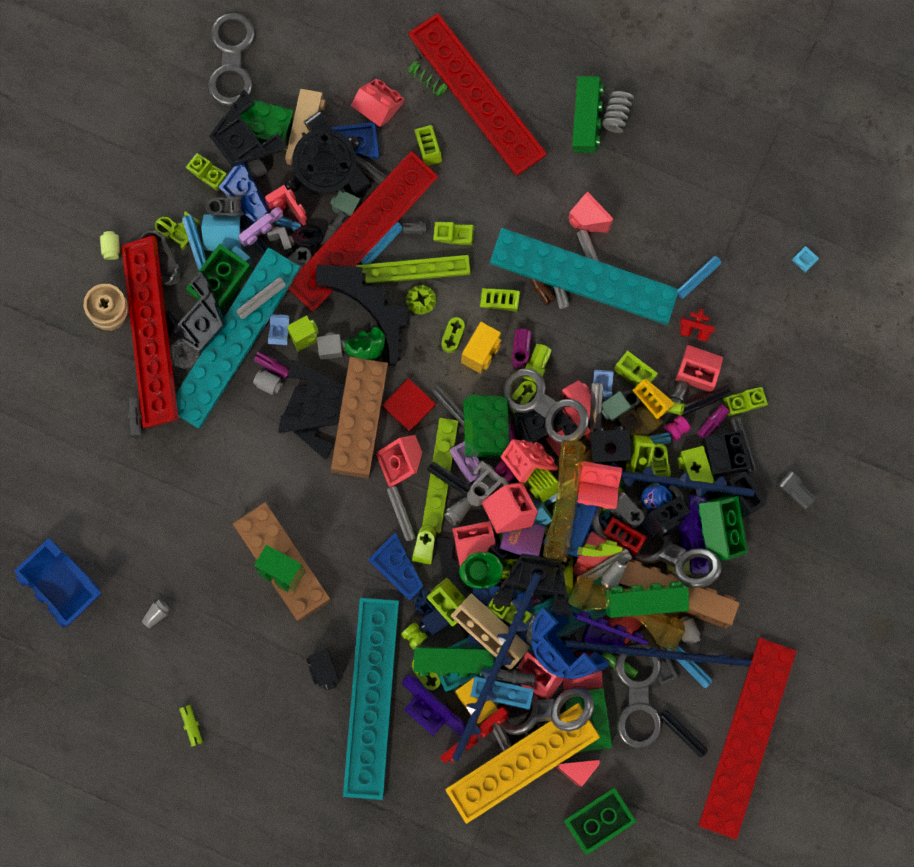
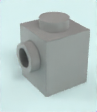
M331 332L317 337L320 360L343 357L342 351H345V342L340 340L339 334Z

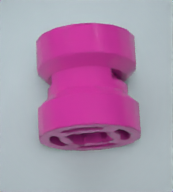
M678 415L674 422L668 423L664 426V429L670 433L674 441H677L683 433L689 432L691 427L685 418Z
M503 460L494 469L509 484L515 477Z

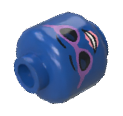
M663 485L647 487L641 495L642 505L649 511L663 506L672 499L671 493Z

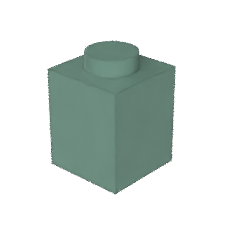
M339 191L338 194L333 195L330 204H332L333 212L337 214L342 212L350 217L361 205L360 198L347 192L342 193Z
M620 391L601 404L604 408L601 410L602 414L607 420L611 419L613 422L633 409Z

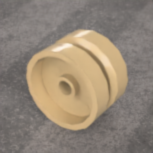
M99 284L87 292L83 307L86 315L97 328L112 331L126 323L129 317L128 301L118 287L111 284Z

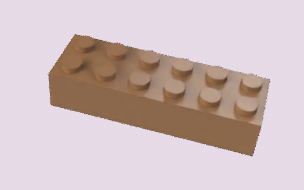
M350 357L331 473L369 479L388 363Z
M266 502L233 523L256 560L265 545H268L302 564L306 572L294 592L290 589L286 592L277 587L273 580L271 581L298 623L331 602L329 596Z
M632 560L631 562H626L627 567L619 586L627 589L631 588V585L650 587L651 583L670 585V582L678 581L676 575H664L658 568L650 567L648 569L642 566L643 563ZM687 586L689 611H683V613L725 629L733 624L740 604L735 601L736 598L729 595H724V597L717 595V591L711 588L704 590Z

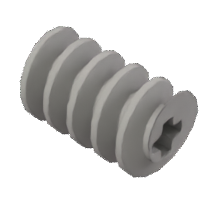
M615 91L611 93V99L608 102L609 106H607L602 125L608 131L622 133L623 130L620 127H625L626 125L624 121L628 119V116L625 114H629L630 110L627 107L632 106L630 101L634 99V96L627 92Z

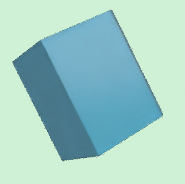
M203 215L201 228L204 252L214 251L219 244L230 251L235 246L242 250V244L238 238V235L242 233L241 215Z

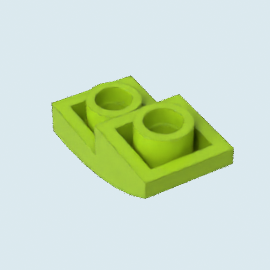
M198 153L186 166L187 170L217 191L227 177V173L215 167L211 161Z
M762 387L746 390L743 393L734 394L723 399L725 407L730 411L728 416L768 405Z
M606 540L605 544L599 543L598 550H596L597 546L585 544V548L578 547L577 555L592 557L609 556L622 552V547H618L617 542Z
M492 599L487 607L492 613L512 624L517 612L512 602L510 607L493 604ZM527 610L522 619L526 625L533 615Z

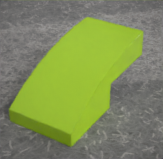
M435 222L433 240L448 244L473 245L475 227L473 225H455L453 222Z

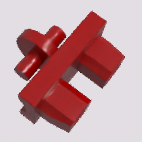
M701 308L698 313H690V317L695 318L696 321L681 317L679 322L681 324L680 335L690 337L692 328L699 329L697 339L706 342L710 334L714 332L715 327L701 323V320L706 322L709 320V316L703 315L704 309Z

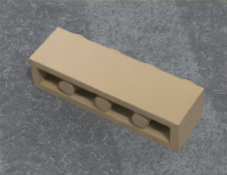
M300 89L285 156L286 162L291 165L295 146L302 138L301 133H309L303 121L316 112L325 110L326 100L323 99L322 92Z
M471 593L451 617L491 654L497 657L502 646L497 635L508 633L509 627ZM517 634L507 653L512 660L511 665H505L509 670L514 667L530 648Z

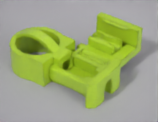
M186 211L184 212V216L190 215ZM168 217L159 218L155 223L156 231L160 232L167 240L171 238L181 245L182 250H185L189 239L183 222L178 223L179 226H177ZM194 218V222L197 228L200 222L199 220ZM164 221L169 222L172 227H169ZM159 225L166 228L168 232H160L158 229Z

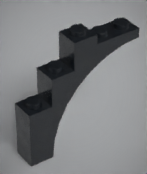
M317 265L315 287L330 289L344 294L361 305L385 334L388 366H396L398 361H401V350H398V342L402 341V331H399V329H405L406 324L410 323V313L407 312V307L384 306L388 302V293H385V287L362 286L366 281V273H362V267Z

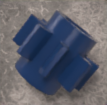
M418 591V597H413L415 610H419L422 614H428L433 611L434 605L427 599L431 591Z

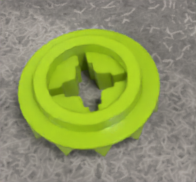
M415 285L406 296V304L415 314H427L435 307L436 295L430 287ZM418 293L422 297H426L424 299V306L423 304H421L420 301H416L418 299Z

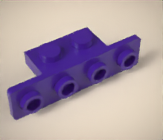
M689 496V510L691 513L678 528L680 531L678 546L686 549V551L697 548L705 549L706 547L702 534V521L699 515V503L708 501L706 496ZM703 557L690 559V573L708 574V559Z
M582 610L579 613L575 611L572 613L575 618L588 623L582 638L587 643L623 646L625 639L629 638L645 645L648 644V641L643 638L644 634L634 630L633 633L627 632V628L615 624L614 627L608 624V620L598 617L597 620L593 619L591 614Z
M408 674L401 684L415 698L404 710L432 736L444 724L461 736L466 727L464 720L450 711L446 704L441 703L433 692L421 685L417 678Z

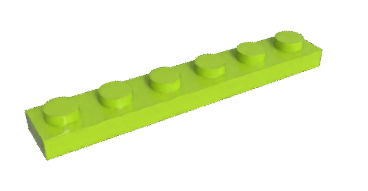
M468 255L356 265V267H362V273H366V281L362 285L470 275Z
M439 418L432 462L437 463L450 472L453 456L449 450L455 446L458 420ZM431 473L422 526L430 525L437 534H441L448 484Z

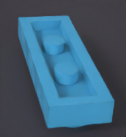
M474 677L470 697L479 698L486 679ZM498 681L494 682L491 690L496 695V700H492V702L530 709L534 689Z

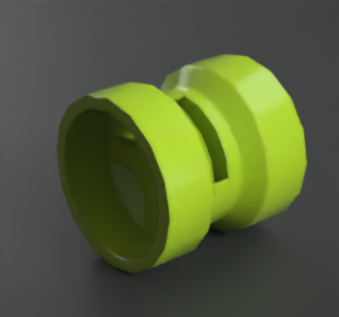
M416 622L401 633L402 637L410 642L409 645L413 650L428 638L424 632L419 630V625Z

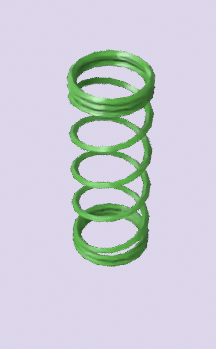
M415 61L408 69V73H414V78L421 76V82L422 76L427 69L421 75L415 77L416 70L420 66L419 62ZM432 74L426 81L421 83L427 82V88L434 86L433 93L440 97L446 91L447 85L445 83L442 84L438 91L434 92L435 86L440 79L434 85L428 87V82L433 76Z

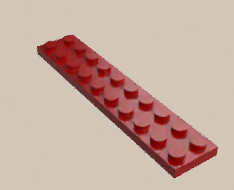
M438 13L408 33L410 39L516 177L546 157L547 153Z
M411 151L304 265L288 290L310 311L314 312L333 291L315 287L316 266L355 267L438 176Z
M149 236L121 245L143 428H151L179 420L157 239L155 236Z
M758 638L752 662L748 668L698 823L699 827L737 840L797 652L796 650Z

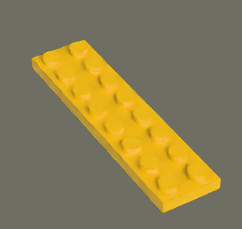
M577 703L560 714V719L562 722H572L580 717L583 709ZM590 720L578 730L570 732L559 730L550 721L445 790L467 824L599 739L600 735Z

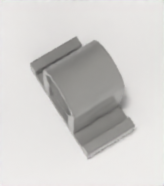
M481 461L473 472L476 475L480 473L481 476L471 486L467 493V499L472 505L480 506L483 500L492 495L497 489L499 490L504 485H509L504 477H500L491 465ZM475 491L481 492L482 496L476 495Z

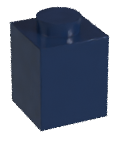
M437 609L421 619L423 623L421 628L426 635L431 634L432 637L450 625Z

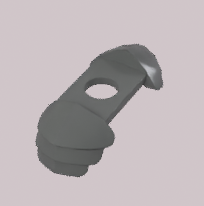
M155 230L145 231L140 239L149 236H155L157 239L160 269L163 273L161 275L162 285L177 284L180 278V268L166 242V238ZM164 252L168 255L167 263L161 261V255Z

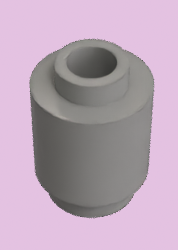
M259 370L253 381L257 388L271 395L279 394L283 387L282 379L267 371Z
M686 616L677 620L678 625L675 627L682 642L686 643V646L701 640L699 636L701 634L693 618L689 619Z

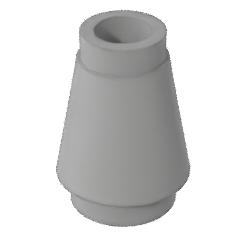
M464 497L446 509L444 516L452 525L460 524L472 507V504Z
M617 559L602 574L601 583L608 589L619 586L627 565Z
M160 599L156 602L154 601L142 623L146 627L151 628L168 615L169 606Z

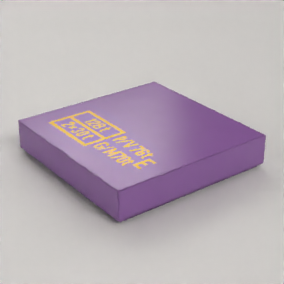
M533 523L532 527L503 532L499 549L519 555L527 554L539 557L545 527Z

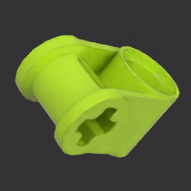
M655 444L656 447L654 449L661 450L662 457L657 458L652 455V462H650L652 464L650 465L654 475L670 477L667 448L663 444Z
M425 525L420 528L412 561L431 565L436 531L432 526Z

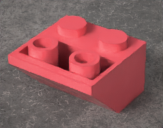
M374 79L359 88L351 107L381 127L389 122L404 103L405 98L399 92L386 86L385 82Z
M687 345L675 380L687 382L690 386L712 392L721 370L723 357Z
M522 482L504 485L482 501V505L496 533L532 527L538 513Z
M491 521L452 529L460 566L470 554L487 552L491 545H496Z
M534 651L526 652L517 667V672L535 674L533 687L519 685L534 689L533 694L539 700L551 699L564 679L548 672L539 663Z

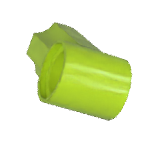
M536 344L530 362L527 363L525 369L537 371L543 377L552 349L542 344ZM522 377L524 379L536 383V381L531 377Z

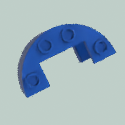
M49 538L14 570L18 575L16 580L23 587L27 585L36 592L34 594L36 599L41 603L45 602L49 606L47 610L54 617H57L55 621L62 628L70 626L103 594L100 589H97L98 586Z
M553 607L543 608L539 612L532 626L531 643L537 660L548 672L561 678L577 679L598 673L609 666L599 652L594 651L590 656L583 653L577 658L570 649L564 648V642L558 637L557 633L570 620L567 617L552 615Z

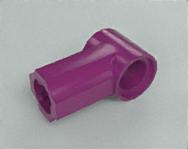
M515 329L511 364L516 369H523L528 363L531 331L527 329ZM521 355L525 360L517 361L515 357Z

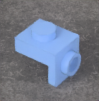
M272 314L270 317L268 344L287 345L289 333L286 326L290 325L288 315Z
M594 370L593 383L599 382L603 384L602 400L612 397L614 372Z

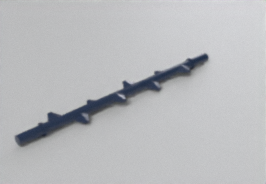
M612 462V463L609 465V466L617 467V465H616L615 462ZM560 463L561 470L575 471L581 474L582 463ZM647 466L642 473L622 470L621 474L626 487H630L635 480L659 483L667 489L671 485L694 488L698 497H702L707 490L732 495L754 496V489L736 487L735 485L728 486L724 477L721 476L715 483L691 480L687 472L680 478L654 475L651 466Z
M536 573L533 574L527 590L524 591L523 599L512 601V604L517 609L516 615L508 633L497 635L502 646L492 668L482 669L481 671L486 682L477 702L466 705L471 716L461 738L459 737L460 741L452 756V759L455 761H460L466 745L469 744L470 736L481 733L476 722L485 702L496 700V695L491 689L501 666L511 665L512 663L507 653L516 632L527 630V626L522 619L532 596L534 597L533 594L541 578Z
M564 641V648L583 650V652L596 651L626 654L628 657L637 655L695 661L697 664L707 662L728 664L730 666L750 667L752 659L734 656L727 657L725 654L717 656L657 650L656 647L647 649L587 643V641Z

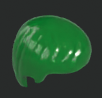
M373 327L371 332L361 331L354 339L346 340L345 351L351 357L374 361L382 353L385 344V334L377 327Z
M475 552L462 562L459 574L462 581L471 588H489L497 585L501 580L503 565L500 559L492 553Z

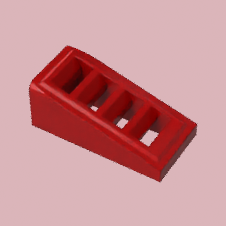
M612 517L603 533L634 556H636L646 539L645 535ZM614 525H616L618 528L615 531V533L612 534L611 530L613 529ZM621 529H622V530L624 531V533H623L622 537L619 538V537H618V534H619V532H620ZM627 534L631 536L628 542L624 541ZM633 539H636L635 545H631Z

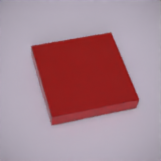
M408 378L382 407L404 428L411 432L436 406V403Z

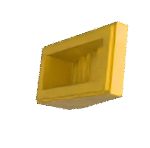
M646 378L632 390L656 419H659L675 405L671 399ZM644 387L647 388L645 392L641 391Z

